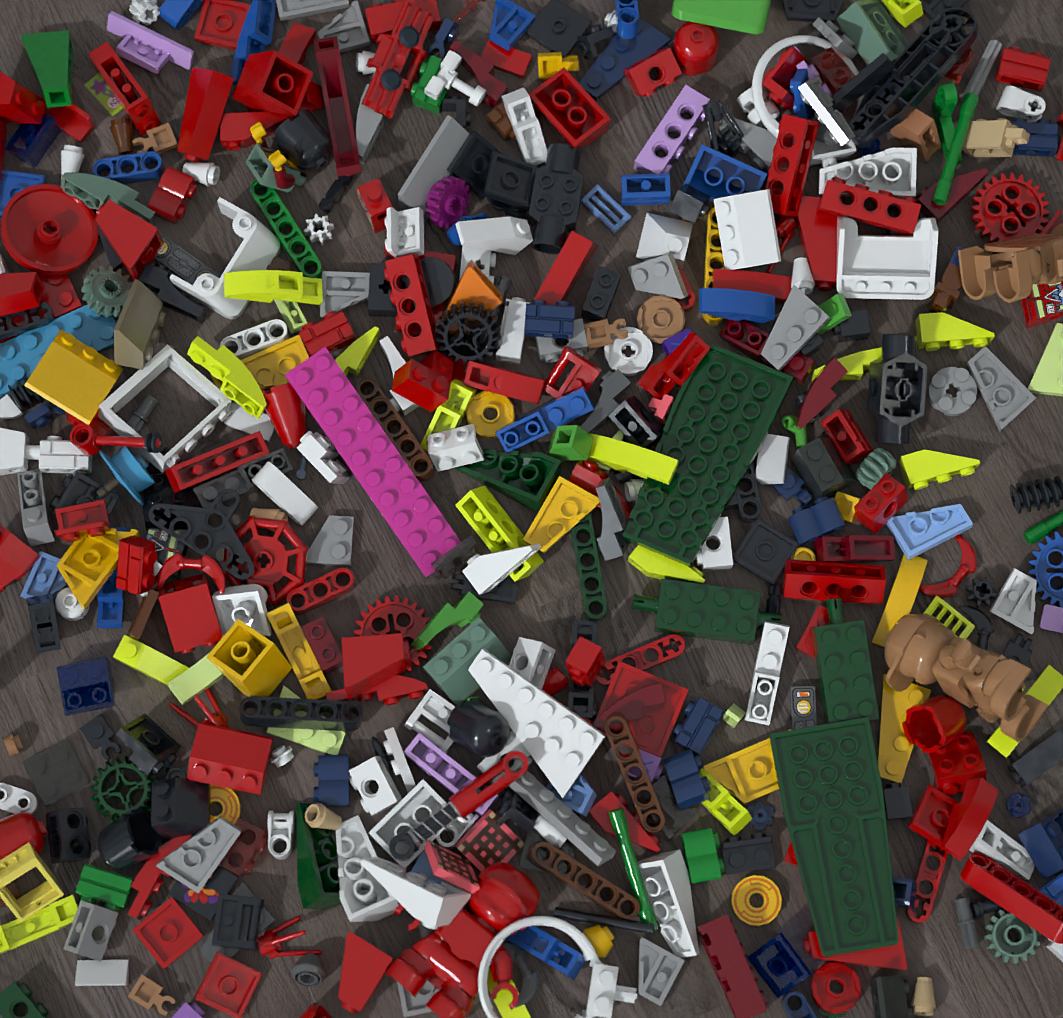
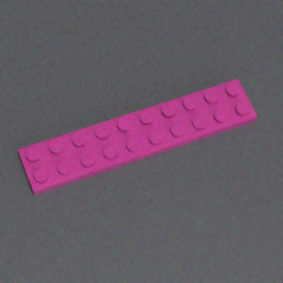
M326 347L284 375L424 577L429 576L466 550Z

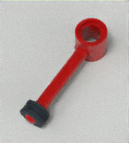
M85 423L76 425L70 432L71 443L83 454L89 456L98 453L102 445L145 447L148 453H159L162 448V437L159 433H147L146 437L100 435Z

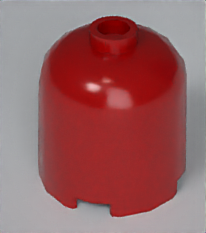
M688 21L677 30L671 51L683 74L695 76L696 74L708 73L715 66L719 53V36L713 26Z
M936 695L907 709L906 721L902 723L904 734L911 745L916 744L919 748L923 749L921 750L923 753H933L963 733L966 726V714L962 705L948 695Z
M25 811L0 819V860L27 843H30L35 851L40 854L45 845L43 835L48 834L43 821L37 822L31 813Z

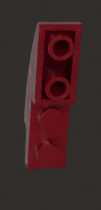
M728 320L719 336L754 361L777 370L761 355L770 334L742 320L738 322ZM798 352L780 372L793 376L794 380L803 384L816 364L814 360Z

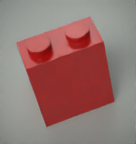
M275 50L250 54L231 98L251 109L296 116L314 72Z
M0 71V120L4 124H41L46 107L45 100Z
M108 200L105 205L102 204L97 210L96 221L103 235L132 278L139 280L146 263L151 264L163 246L164 241L158 228L113 201Z
M206 572L165 583L163 588L159 589V602L175 652L189 653L200 645L205 644L206 647L218 644L219 640L223 638Z
M402 633L341 638L344 687L348 699L354 698L405 671L406 662H410L409 643L403 640Z
M349 931L346 938L338 998L343 1001L340 1006L356 1014L357 1011L364 1012L386 976L385 971L394 962V959Z

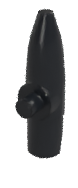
M375 736L371 737L376 756L381 757L388 772L392 771L393 767L389 761L387 751L384 750Z

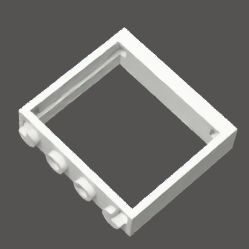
M168 344L151 361L145 364L143 370L139 369L99 405L98 417L120 436L141 437L118 417L116 413L168 366L214 405L216 409L164 456L160 452L148 453L145 447H133L162 473L168 468L177 465L181 459L180 457L185 452L190 453L202 436L207 437L214 430V425L219 421H225L231 414L230 408L232 400L228 399L219 388Z

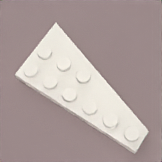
M482 649L469 667V672L499 713L508 721L513 732L561 797L564 798L606 735L490 652Z

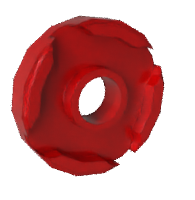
M830 962L819 967L812 976L810 983L811 996L816 1005L823 1011L832 1014L844 1013L852 1009L859 1000L862 991L861 981L857 973L851 967L849 968L840 962ZM834 981L839 982L842 986V993H832L829 984Z

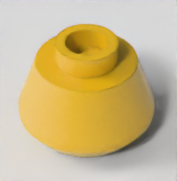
M600 925L584 929L583 934L591 942L598 958H605L613 947L611 942L614 939L613 934L607 926L601 928Z

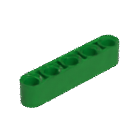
M255 179L250 185L252 198L298 272H303V277L322 279L323 269L320 260L274 188L261 185ZM261 188H265L268 190V192L263 196H259L256 194V192ZM272 208L280 209V212L276 215L268 213ZM285 227L293 229L288 235L281 234V230ZM296 247L305 248L302 254L293 253ZM310 266L318 268L313 274L305 272Z

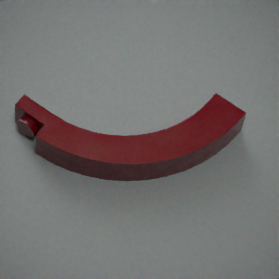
M337 36L313 40L338 177L352 176L356 173H361V166Z

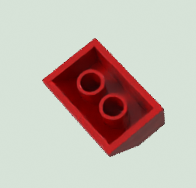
M564 67L529 93L531 101L574 148L589 145L608 131L611 118Z
M200 722L189 758L186 779L260 795L267 779L273 737Z

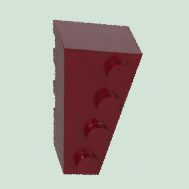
M726 914L696 928L734 1017L752 1018L767 1011L765 1006L769 1004L764 991H759L755 981L758 980L754 968L752 966L749 967L745 957H748L742 942L739 943L736 937L737 930L732 919H729Z

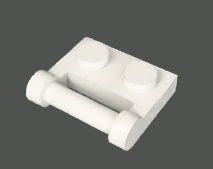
M429 689L404 726L409 730L413 729L420 733L444 753H447L454 743L449 736L444 740L420 723L418 719L423 715L450 734V726L447 725V721L455 706Z

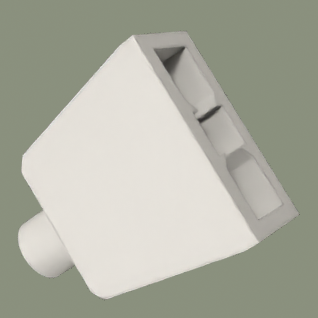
M0 428V475L27 471L28 460H39L40 445H29L30 439L24 432Z

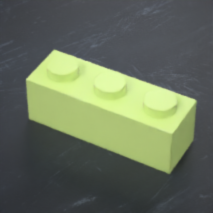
M274 299L290 333L302 330L301 328L307 324V321L298 303Z

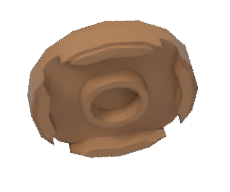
M664 295L653 296L642 304L637 315L639 330L651 342L663 344L664 340L682 332L686 321L685 313L680 303Z

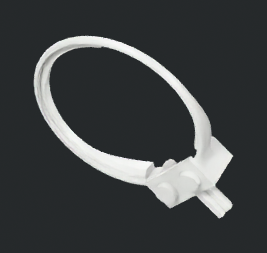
M809 35L792 36L772 45L760 58L753 75L752 96L759 118L776 138L779 133V123L768 112L762 95V79L768 62L778 51L790 45L801 43L814 44L825 49L829 48L838 54L848 65L855 77L859 72L854 63L831 42ZM865 94L858 98L855 114ZM815 140L809 166L822 163L823 168L836 165L837 160L846 159L856 152L855 144L851 140L843 146L841 144L831 146Z
M549 916L527 917L505 927L487 947L479 968L478 990L482 1007L488 1018H498L493 1011L487 990L488 969L495 951L504 939L513 932L527 926L547 925L567 933L577 943L585 960L591 961L589 966L593 967L587 1009L582 1010V1016L577 1014L575 1018H593L596 1016L611 1018L614 1000L634 1003L635 999H637L636 988L616 985L619 967L601 963L591 942L580 930L566 921Z

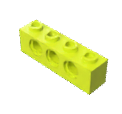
M485 485L470 490L455 505L492 553L529 545L523 542L524 535ZM536 552L510 574L511 578L516 582L530 576L544 563V560Z

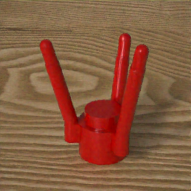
M786 215L774 218L777 237H785L779 247L780 256L789 240L795 235L792 230L797 226L794 219ZM777 262L770 263L766 273L770 274Z
M210 688L205 691L215 710L213 714L198 695L194 696L208 717L203 723L229 727L226 723L227 718L223 715ZM169 703V707L198 728L199 722L174 703Z
M300 916L271 930L264 931V935L257 937L261 955H269L270 959L283 956H304L306 954L321 955L322 951H278V949H282L281 942L306 934L305 930L279 937V934H276L300 921Z

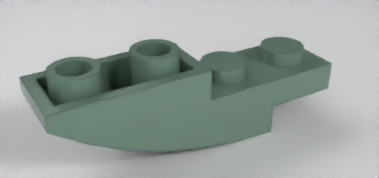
M65 172L62 175L60 188L66 194L82 200L89 208L98 210L102 204L105 205L108 200H111L151 225L153 224L155 212L138 202L139 192L114 180L92 174Z

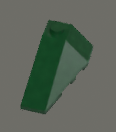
M482 449L484 453L483 461L456 467L459 472L524 506L539 511L561 474L563 462L541 452L529 454L513 450L511 452H496L495 449Z
M298 803L296 805L297 878L303 909H326L340 905L342 903L339 895L337 846L331 837L332 830L310 827L305 820V812L312 804Z

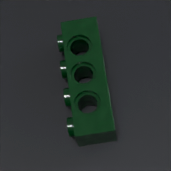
M14 981L0 993V1015L3 1018H48L49 1011L41 1002L36 1004L31 998L33 992L24 982L20 984ZM22 1002L28 1006V1013L24 1017H20L17 1014V1007Z

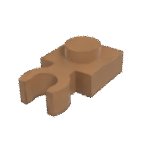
M169 123L146 131L149 136L146 139L138 137L132 141L135 147L144 145V148L137 153L150 152L154 149L155 153L161 154L178 147Z
M607 319L584 324L588 348L593 349L613 344L611 338H628L627 330H618L621 327H626L625 319H617L610 325Z
M144 975L140 976L128 995L129 998L148 1010H151L155 1004L159 1013L166 1016L169 1015V1012L164 1010V1002L170 1001L173 1004L177 1002L171 996L160 995L164 988Z

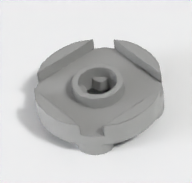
M947 367L939 370L932 377L927 389V395L933 408L938 409L947 416H958L967 412L975 402L977 385L966 369ZM949 386L958 389L956 397L946 393Z

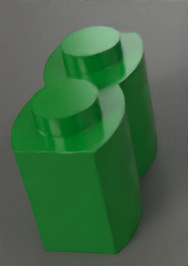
M712 828L682 833L681 839L690 884L720 879L721 873L725 872L722 857H717L716 848L720 847L717 832L713 833Z

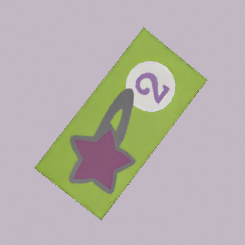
M96 74L84 84L112 116L122 109L99 74Z

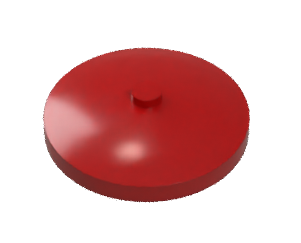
M54 184L33 185L19 191L7 203L0 224L2 242L10 256L24 268L43 275H62L80 268L93 254L99 235L94 211L86 206L82 200L66 194L60 188L61 186Z

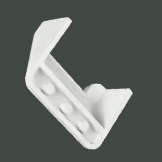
M838 216L836 271L838 293L843 294L845 298L914 300L929 298L934 292L938 245V227L935 218H922L918 220L913 236L858 235V225L852 217Z

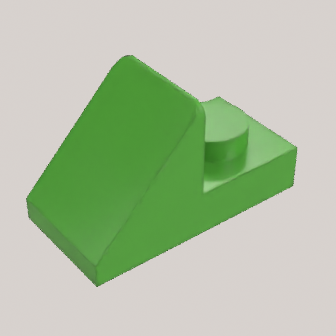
M836 294L821 305H817L830 317L817 333L821 336L852 316L843 294Z

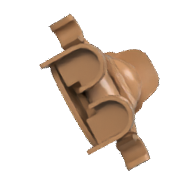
M1063 222L1057 225L1050 234H1033L1012 240L984 244L985 250L978 246L958 250L962 286L965 293L974 300L993 296L997 291L1002 300L1010 303L1027 298L1031 293L1033 284H1056L1063 282Z
M926 613L904 615L898 620L887 636L884 657L890 670L887 673L886 682L895 691L901 692L907 689L914 679H916V682L925 685L938 681L943 692L969 708L977 706L976 712L986 721L994 723L998 718H1001V732L1017 742L1023 741L1030 734L1049 707L1031 695L1022 694L1025 689L1024 681L1031 672V669L1013 659H1007L1001 654L981 649L966 639L956 637L953 631L942 625L933 615Z

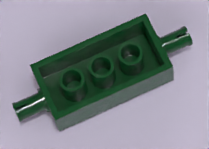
M661 579L659 595L649 597L634 594L632 610L654 612L656 615L654 632L677 634L680 636L752 645L758 626L764 627L765 621L778 624L782 622L781 613L762 612L758 609L760 592Z
M842 598L828 599L826 602L830 622H827V625L811 627L825 724L869 717V721L879 719L864 620H844Z

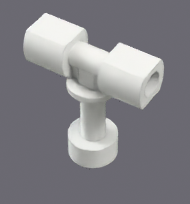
M449 50L441 63L440 72L437 76L433 75L424 93L437 100L444 88L449 90L452 86L470 97L469 102L478 107L487 90L479 85L473 88L457 78L458 73L456 69L461 63L462 57Z

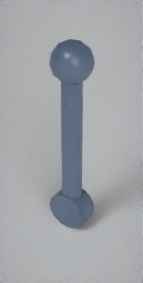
M302 455L300 469L296 472L298 479L306 477L304 470L307 458Z

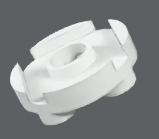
M623 327L618 329L619 331L627 330L628 338H611L613 344L605 346L604 357L609 369L613 372L619 369L624 376H634L644 372L652 359L653 347L651 341L637 328ZM626 346H631V350L635 351V354H632L631 357H626L625 354H622L621 350H625Z

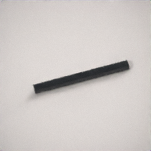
M555 907L554 917L654 934L655 924Z

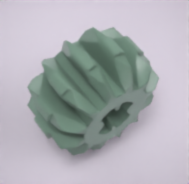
M877 448L860 464L856 471V478L864 487L871 490L886 474H892L896 467V459L888 451Z

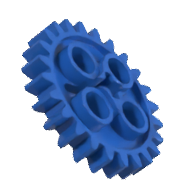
M1056 530L1054 539L1046 535V544L1038 542L1041 550L1032 551L1037 559H1029V563L1035 565V568L1029 569L1028 573L1036 574L1034 579L1039 584L1036 587V592L1044 591L1042 600L1049 596L1051 597L1050 605L1060 601V607L1063 608V586L1054 588L1050 584V580L1054 576H1061L1063 578V570L1047 572V568H1063V559L1057 564L1050 562L1048 559L1049 554L1053 551H1058L1063 555V536H1060Z

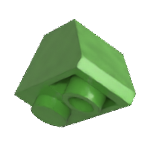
M578 425L557 426L551 437L547 455L561 461L588 460L593 437Z

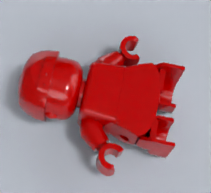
M500 861L491 864L476 877L480 889L471 893L470 899L466 902L472 914L462 908L449 925L438 927L432 934L418 941L411 948L405 949L385 971L388 977L391 976L413 997L418 995L428 980L439 991L433 994L425 1004V1007L432 1010L440 1018H466L473 1009L478 993L480 964L487 947L496 937L495 933L501 932L505 927L518 920L534 916L540 902L538 888L523 871L506 862ZM400 904L396 907L394 914L401 915L406 909ZM415 918L414 922L408 925L409 932L417 929L422 921ZM519 930L513 932L509 936L515 935ZM502 942L495 951L489 965L493 982H497V986L491 992L490 1000L496 999L498 992L507 990L513 997L512 1002L508 1005L513 1010L518 1003L519 994L517 989L509 982L513 980V959L510 953L503 947Z

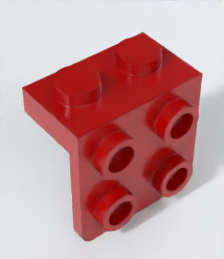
M793 46L782 53L776 66L765 74L762 84L770 91L768 96L785 111L789 108L794 112L795 98L786 90L790 86L791 78H794L798 70L796 65L802 61L806 63L808 61Z
M105 500L55 509L59 530H56L55 533L63 541L81 540L80 535L85 534L91 537L106 535L105 530L111 529Z
M972 732L962 733L958 738L935 752L928 753L935 773V788L948 796L964 792L967 781L980 777L986 780L987 769Z

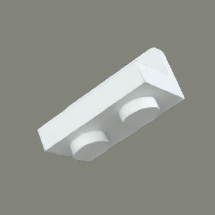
M393 207L387 208V217H385V226L387 228L386 250L395 258L411 254L424 255V211L420 207L399 212Z
M474 424L427 436L428 454L437 472L484 460V453L476 438Z

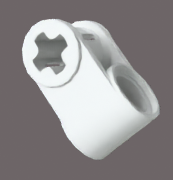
M1006 86L997 105V111L1007 117L1025 118L1027 122H1036L1042 118L1046 105L1045 101L1039 96L1022 91L1014 86Z
M268 811V849L276 859H286L292 853L295 828L294 811L289 813ZM278 841H285L287 843V848L282 853L274 851V845Z
M472 813L465 817V819L458 816L456 821H452L442 831L452 832L455 837L451 843H444L440 839V833L436 837L437 844L448 850L454 848L459 840L473 827L480 816L478 814L473 815Z

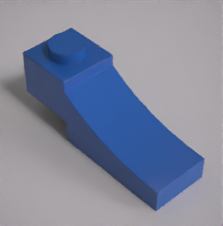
M534 925L527 926L524 930H519L515 935L505 938L575 980L586 961L584 955Z

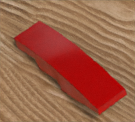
M713 269L712 288L745 290L774 295L775 303H785L792 289V277L727 269Z

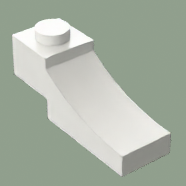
M523 87L503 95L502 99L507 116L510 119L524 161L534 165L545 162L547 148L529 94Z
M386 336L379 342L390 364L394 379L395 371L406 362L389 337ZM392 389L390 390L391 399L389 401L397 412L401 411L405 416L419 407V405L396 394Z

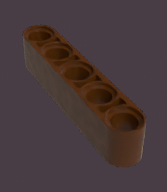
M370 377L360 379L356 385L357 393L405 460L410 470L419 481L430 480L434 475V467L424 449L377 382ZM367 387L374 388L373 393L370 395H364L363 391ZM380 406L388 407L384 414H376V410ZM399 425L401 430L398 433L392 434L389 432L392 426ZM412 444L415 446L412 452H403V448L406 445ZM419 464H428V469L425 472L419 473L416 471Z
M612 712L605 720L606 734L644 828L650 832H657L664 826V811L627 718L620 712ZM613 720H620L623 723V727L618 731H614L609 727V724ZM623 743H628L633 749L630 753L623 754L619 751V746ZM636 766L642 770V773L638 777H631L628 774V770ZM641 790H648L651 796L647 800H641L637 797V794ZM650 813H656L660 816V820L656 823H650L646 820V817Z
M537 842L529 847L528 858L534 865L614 916L622 919H632L639 913L640 905L633 896L550 843ZM540 846L546 850L547 854L546 858L542 861L536 856V850ZM561 860H564L568 865V869L564 874L559 873L557 865ZM583 873L589 879L588 885L584 888L578 882L579 876ZM603 887H606L610 892V896L606 901L600 898V890ZM625 900L631 905L630 912L626 915L621 911V904Z

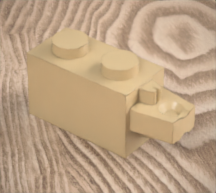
M1004 118L991 121L976 119V121L970 122L962 150L969 157H1012L1014 146L1027 144L1030 134L1025 129L1012 125L1009 120Z

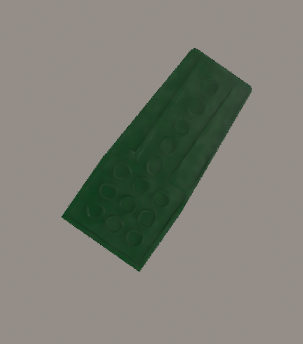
M869 717L770 733L769 737L782 809L821 954L824 957L897 945L899 937L884 796Z

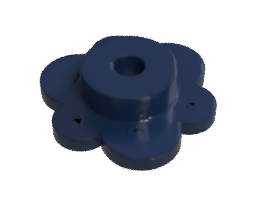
M757 802L755 806L750 805L747 807L746 810L752 817L748 824L754 825L757 831H762L766 828V825L773 823L771 816L774 811L771 806H764L762 802Z

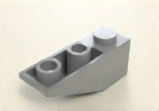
M723 114L724 119L719 121L720 130L728 125L734 135L738 134L726 115ZM734 118L744 134V137H740L738 140L741 144L739 151L742 154L746 153L752 159L751 162L756 169L768 173L777 138L767 129Z
M38 468L17 473L23 529L30 546L55 541L51 514H49L50 508L48 507L49 503L41 470Z

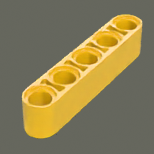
M715 207L710 210L707 219L704 288L712 286L713 269L710 266L711 263L718 262L722 265V269H725L722 247H715L711 243L714 239L720 240L718 224L712 220V218L716 217ZM702 313L703 320L710 326H717L723 321L721 317Z

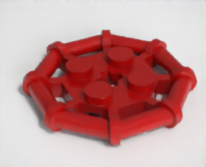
M252 515L249 516V520L235 530L240 539L251 530L253 534L250 541L244 544L255 564L254 575L247 579V581L249 582L248 584L268 586L270 593H267L266 603H272L274 606L280 605V601L287 597L292 590L305 584L306 556L309 548L308 545L305 546L290 527L288 520L258 518ZM259 528L276 529L274 536L260 535ZM282 533H284L295 549L288 551L285 544L280 541ZM224 548L223 562L227 561L230 557V553L226 548ZM263 553L267 554V558L270 559V563L266 565V568L262 567L261 562H258V558L263 557ZM297 554L294 574L288 571L290 555ZM233 562L228 565V568H232ZM238 562L237 567L242 574L249 573L250 570L247 568L249 563L240 564ZM222 568L224 576L232 586L243 585L239 578ZM284 576L291 579L285 586L276 591L275 584Z

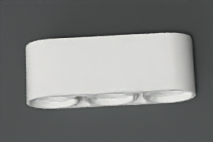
M274 319L224 338L220 343V347L222 345L226 348L237 346L238 350L234 355L241 360L289 339V332L285 322ZM275 329H282L284 331L280 337H273L271 335ZM253 337L261 339L260 343L256 346L248 344Z
M269 461L252 479V482L300 526H303L318 509L313 501Z

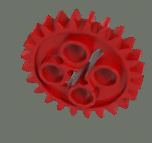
M1001 173L999 181L994 176H992L990 183L985 181L982 185L983 189L978 188L976 192L978 197H974L972 200L975 206H972L970 212L976 213L971 221L979 222L975 230H983L980 237L984 238L988 235L990 237L988 243H992L994 240L999 242L1040 234L1044 229L1042 226L1048 224V220L1045 217H1048L1050 211L1044 209L1048 206L1049 202L1042 201L1046 194L1037 193L1040 185L1032 187L1030 186L1032 179L1023 182V175L1021 174L1017 180L1014 177V173H1011L1008 179H1006L1004 173ZM1005 192L1014 193L1016 198H1008ZM988 207L997 208L999 213L992 214L989 212ZM1022 209H1029L1032 212V216L1024 215ZM1004 224L1013 225L1015 231H1008Z
M398 595L395 596L394 602H390L389 597L385 596V603L382 604L379 599H376L377 606L375 608L370 604L367 605L368 614L360 612L364 620H357L355 622L361 629L354 630L353 633L356 636L391 634L388 615L391 614L393 615L396 633H402L404 641H414L430 621V617L422 618L425 609L417 611V602L409 606L408 597L401 603ZM401 616H407L411 619V622L408 626L401 627L397 624V620ZM378 620L386 623L385 629L380 632L373 629V624ZM426 644L420 650L414 648L410 651V662H406V669L410 673L412 672V664L420 667L419 658L427 660L424 650L431 651L432 647Z

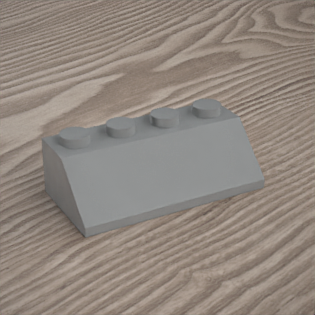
M447 115L398 193L400 210L420 207L424 211V223L429 217L426 211V199L431 187L437 181L442 180V177L448 178L449 175L453 176L447 171V168L469 135L451 116Z

